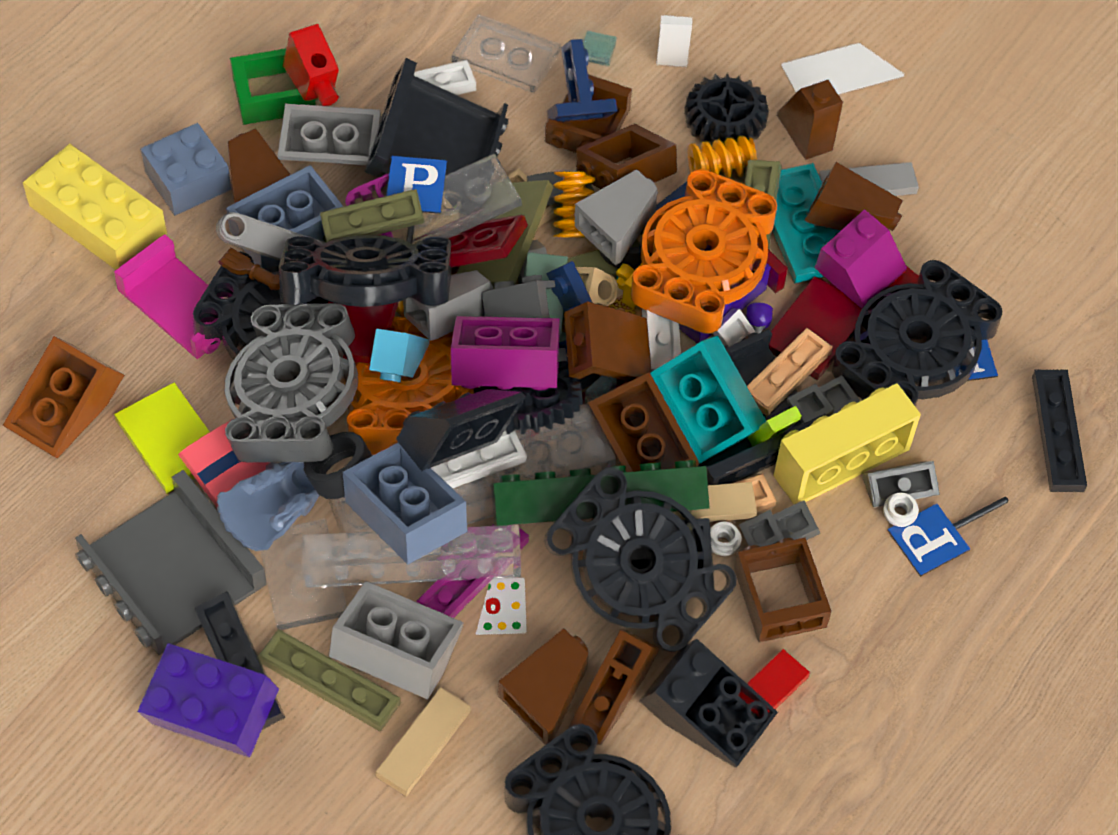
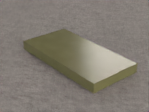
M549 180L498 183L493 185L478 222L524 215L528 226L507 258L461 265L457 274L477 270L491 282L493 289H495L494 283L514 281V284H516L554 188Z

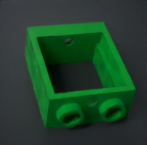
M286 48L230 58L243 125L282 119L285 104L316 106L318 98L306 101L298 89L251 97L248 79L287 73L283 67Z

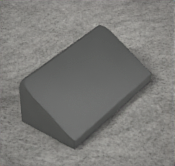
M924 461L862 473L863 481L873 507L884 506L887 498L895 493H907L914 499L940 495L934 461Z

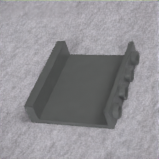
M184 470L172 476L175 490L173 493L89 545L82 534L75 537L79 552L75 553L83 569L86 572L90 569L93 570L97 576L95 582L101 592L106 597L110 594L117 601L114 606L125 622L131 620L137 627L134 632L145 648L151 645L159 656L164 653L168 643L176 645L203 627L195 607L226 591L231 595L234 604L237 605L267 585L264 567L251 551L242 545V542L234 539L232 533L226 531L218 511Z

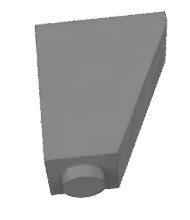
M635 170L575 204V227L608 259L617 265L623 260L645 228L647 222L656 212L658 188L652 180L647 179L638 170Z
M477 270L451 275L448 302L442 305L431 306L421 304L414 298L409 297L403 300L404 317L430 341L438 339L453 331L456 316H485L482 292L493 290V286Z

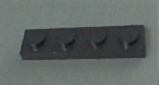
M1035 369L1032 381L1050 492H1084L1087 487L1068 370Z
M227 591L195 607L218 660L266 675L234 601ZM277 697L274 700L263 729L286 718Z

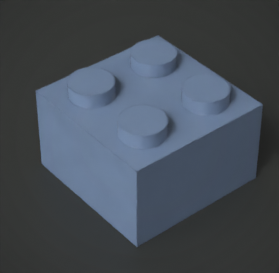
M198 123L140 148L145 173L174 216L232 190L227 163Z

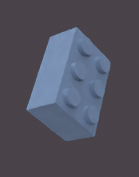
M309 165L228 206L226 211L227 213H239L326 242L320 212L344 206L313 167ZM228 220L231 234L237 236L239 233L237 223L233 220ZM244 249L252 257L254 264H259L261 268L276 267L280 264L279 260Z
M399 443L343 471L345 502L407 565L467 532L466 501L432 468L421 471Z

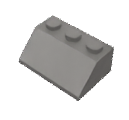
M285 104L278 160L367 165L381 120V110Z
M365 581L333 626L329 657L428 699L444 674L464 622Z

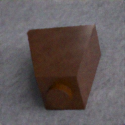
M828 79L799 89L777 111V117L805 160L833 151L843 101Z
M256 128L239 134L234 139L228 141L234 203L291 175Z
M836 162L822 182L804 221L809 224L841 231L865 209L887 229L893 231L902 217L898 210L903 200Z
M563 628L498 681V697L545 745L555 739L585 675L589 656L586 644L577 635L572 636Z

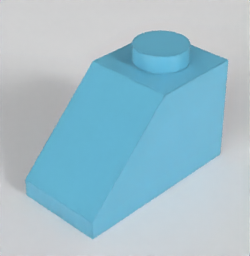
M376 329L369 370L380 372L381 380L400 382L401 376L413 378L429 346V339L408 333Z

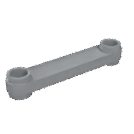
M235 212L223 215L216 224L217 235L222 241L279 261L281 260L287 239L305 236ZM227 220H233L237 223L239 227L237 236H231L227 233L225 229Z

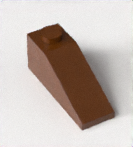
M620 629L569 728L576 724H584L591 727L597 735V744L602 745L644 680L660 648L630 631Z

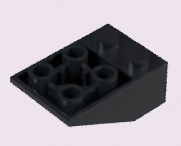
M698 639L688 643L675 654L639 700L666 726L735 768L739 766L778 713L776 709ZM739 693H743L754 700V702L747 704L738 696ZM752 707L758 712L759 717L751 711Z

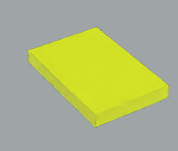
M175 382L114 414L117 423L166 494L174 490L172 476L184 470L191 480L195 479L178 454L210 431Z

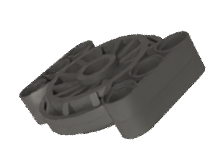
M336 303L261 306L251 316V323L257 338L252 340L238 353L231 363L225 378L227 403L235 417L227 424L225 435L236 458L241 462L322 461L328 458L333 451V442L327 427L344 414L353 401L358 387V371L351 350L348 347L355 338V331L346 308Z

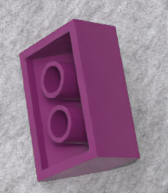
M456 316L451 344L452 385L468 389L479 386H496L499 389L531 387L535 390L557 388L560 318Z

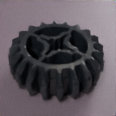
M728 72L724 78H720L717 74H714L712 80L704 77L701 84L694 85L692 92H689L686 98L684 114L687 128H691L692 136H700L701 143L709 141L711 145L715 140H721L724 144L727 138H733L737 142L739 136H745L748 140L749 137L758 140L761 132L764 131L767 125L769 109L766 96L761 95L760 87H753L751 80L743 82L740 75L736 79L730 78Z

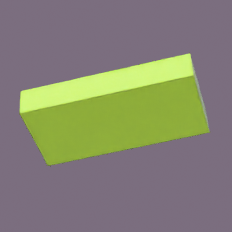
M794 406L767 420L759 427V430L748 437L750 444L753 447L786 432L801 419L802 415L798 408Z

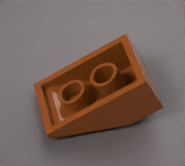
M53 336L3 426L53 457L59 458L109 404L125 375L75 345Z

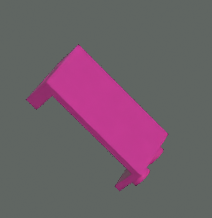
M162 235L114 271L118 291L196 359L205 353H213L221 343L220 338L205 339V335L200 333L194 335L193 311L209 285L176 258L174 242L168 236ZM218 317L214 321L205 322L204 324H212L217 321Z

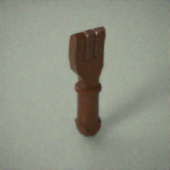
M230 247L227 253L218 261L222 267L234 274H248L250 279H256L269 286L272 290L280 289L279 275L261 268L259 264H253L249 257L241 254L234 248Z

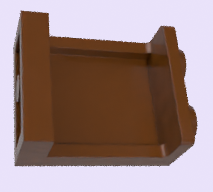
M588 74V78L592 80L594 87L592 101L616 99L617 112L607 118L567 122L548 119L545 126V143L576 153L577 148L620 130L631 108L632 88ZM568 93L562 103H569Z
M588 301L564 312L569 377L581 379L596 373L623 380V383L626 384L648 372H652L647 318Z

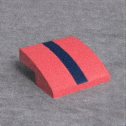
M230 421L204 435L178 454L216 508H218L217 496L220 492H227L239 481L266 470V465L271 463L241 462L236 458L225 435V428Z

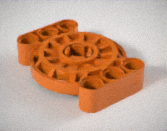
M699 169L691 172L687 179L685 197L671 201L661 207L646 224L641 245L643 265L637 267L632 276L631 300L642 309L702 333L708 334L718 331L722 325L725 305L743 298L762 279L768 259V240L766 235L773 230L778 206L775 198L765 192L708 170ZM707 245L712 246L711 251H703L702 249L705 250Z
M394 317L390 331L408 333L428 339L405 317ZM452 332L438 339L429 340V346L413 378L401 376L400 382L381 380L380 372L369 370L370 364L355 362L358 371V387L353 401L348 406L350 413L347 416L348 432H353L362 437L372 455L398 443L396 438L404 427L403 421L414 411L419 410L423 412L432 409L440 402L445 401L448 403L457 400L465 393L474 394V388L468 389L452 385L451 383Z

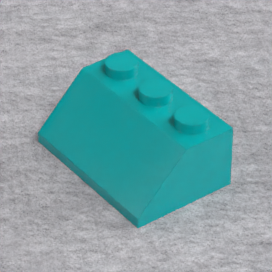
M719 336L701 341L650 373L696 455L698 463L749 437L766 422L765 417Z

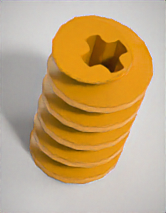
M739 136L737 142L733 138H727L724 144L721 140H715L712 146L709 142L704 141L701 143L700 148L695 143H690L688 146L690 173L695 170L704 169L719 175V172L723 171L725 177L730 179L732 169H735L738 176L743 177L744 167L748 166V160H757L756 148L752 137H749L748 140L745 136Z
M554 172L555 175L563 178L562 181L554 183V188L563 191L562 194L554 196V201L563 204V206L553 210L554 214L562 217V220L553 223V226L561 229L562 233L553 235V237H585L575 227V204L595 193L594 190L585 187L586 184L595 182V178L587 175L586 172Z

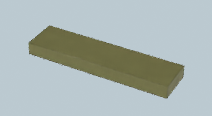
M280 629L275 632L258 655L262 665L380 732L401 704V698Z

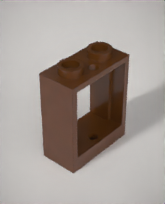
M632 124L576 149L577 172H586L587 175L594 177L595 182L590 184L599 189H603L635 170H638L643 176L654 183L677 173L676 144L637 124ZM629 157L632 158V159H630V160H628V161H626V162H624V163H621V164H619V165L616 164V163H618V162H620V161H622V160H625V159H627V158H629Z
M805 537L795 540L793 538H784L775 544L762 547L751 545L737 552L734 570L759 643L827 628L832 611ZM796 564L809 603L764 613L750 573Z

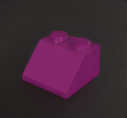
M864 209L821 248L815 269L862 309L872 297L885 290L904 273L907 266L890 231Z

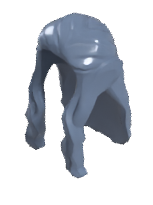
M271 462L266 465V470L239 481L227 492H220L217 496V510L220 513V520L224 523L226 531L231 532L234 539L242 542L244 547L251 550L264 551L269 549L273 541L283 536L300 515L305 517L311 511L320 496L303 470L304 462Z

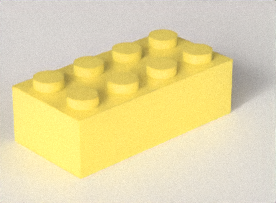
M71 144L67 145L23 182L27 200L32 209L115 270L162 235L167 234L162 209Z
M894 384L886 389L884 387L872 392L868 398L858 403L855 401L850 402L839 412L829 417L822 416L816 419L811 426L801 431L793 430L786 434L780 443L773 476L793 504L803 500L807 502L909 451L921 414L898 384Z

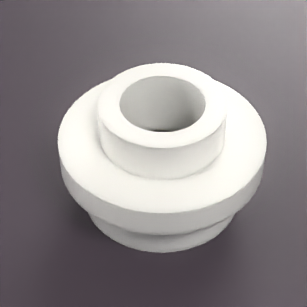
M907 493L892 494L887 498L883 506V513L887 521L898 527L911 525L916 520L919 512L917 502ZM902 507L906 514L899 515L895 512L894 508Z
M723 521L716 523L710 528L713 553L720 556H729L739 549L741 534L735 525ZM726 538L729 543L719 542L718 539Z

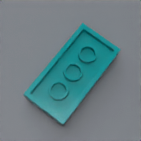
M814 163L781 170L776 199L778 206L772 231L794 284L812 280L815 276L818 278L824 277L815 269L821 248L840 232V230L813 225L804 221L822 184Z

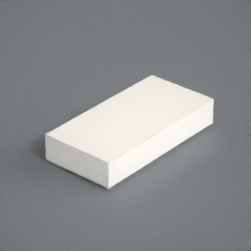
M661 15L657 65L687 67L692 17Z

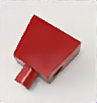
M319 24L289 32L283 67L304 100L310 101L318 98L322 106L334 104L339 99L335 90L339 69Z

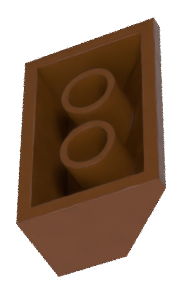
M650 372L588 402L589 408L620 465L626 466V472L640 471V464L661 463V470L674 469L676 461L696 460V467H698L699 461Z

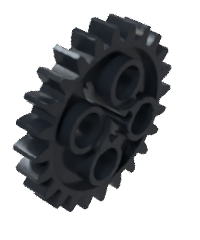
M567 371L558 374L557 388L535 390L531 387L499 389L496 386L474 388V393L490 389L522 392L526 396L507 426V434H511L514 430H520V434L523 435L528 429L539 433L540 427L551 430L553 429V423L563 425L565 424L564 418L573 419L574 412H580V405H583L581 384L576 381V378L569 377Z

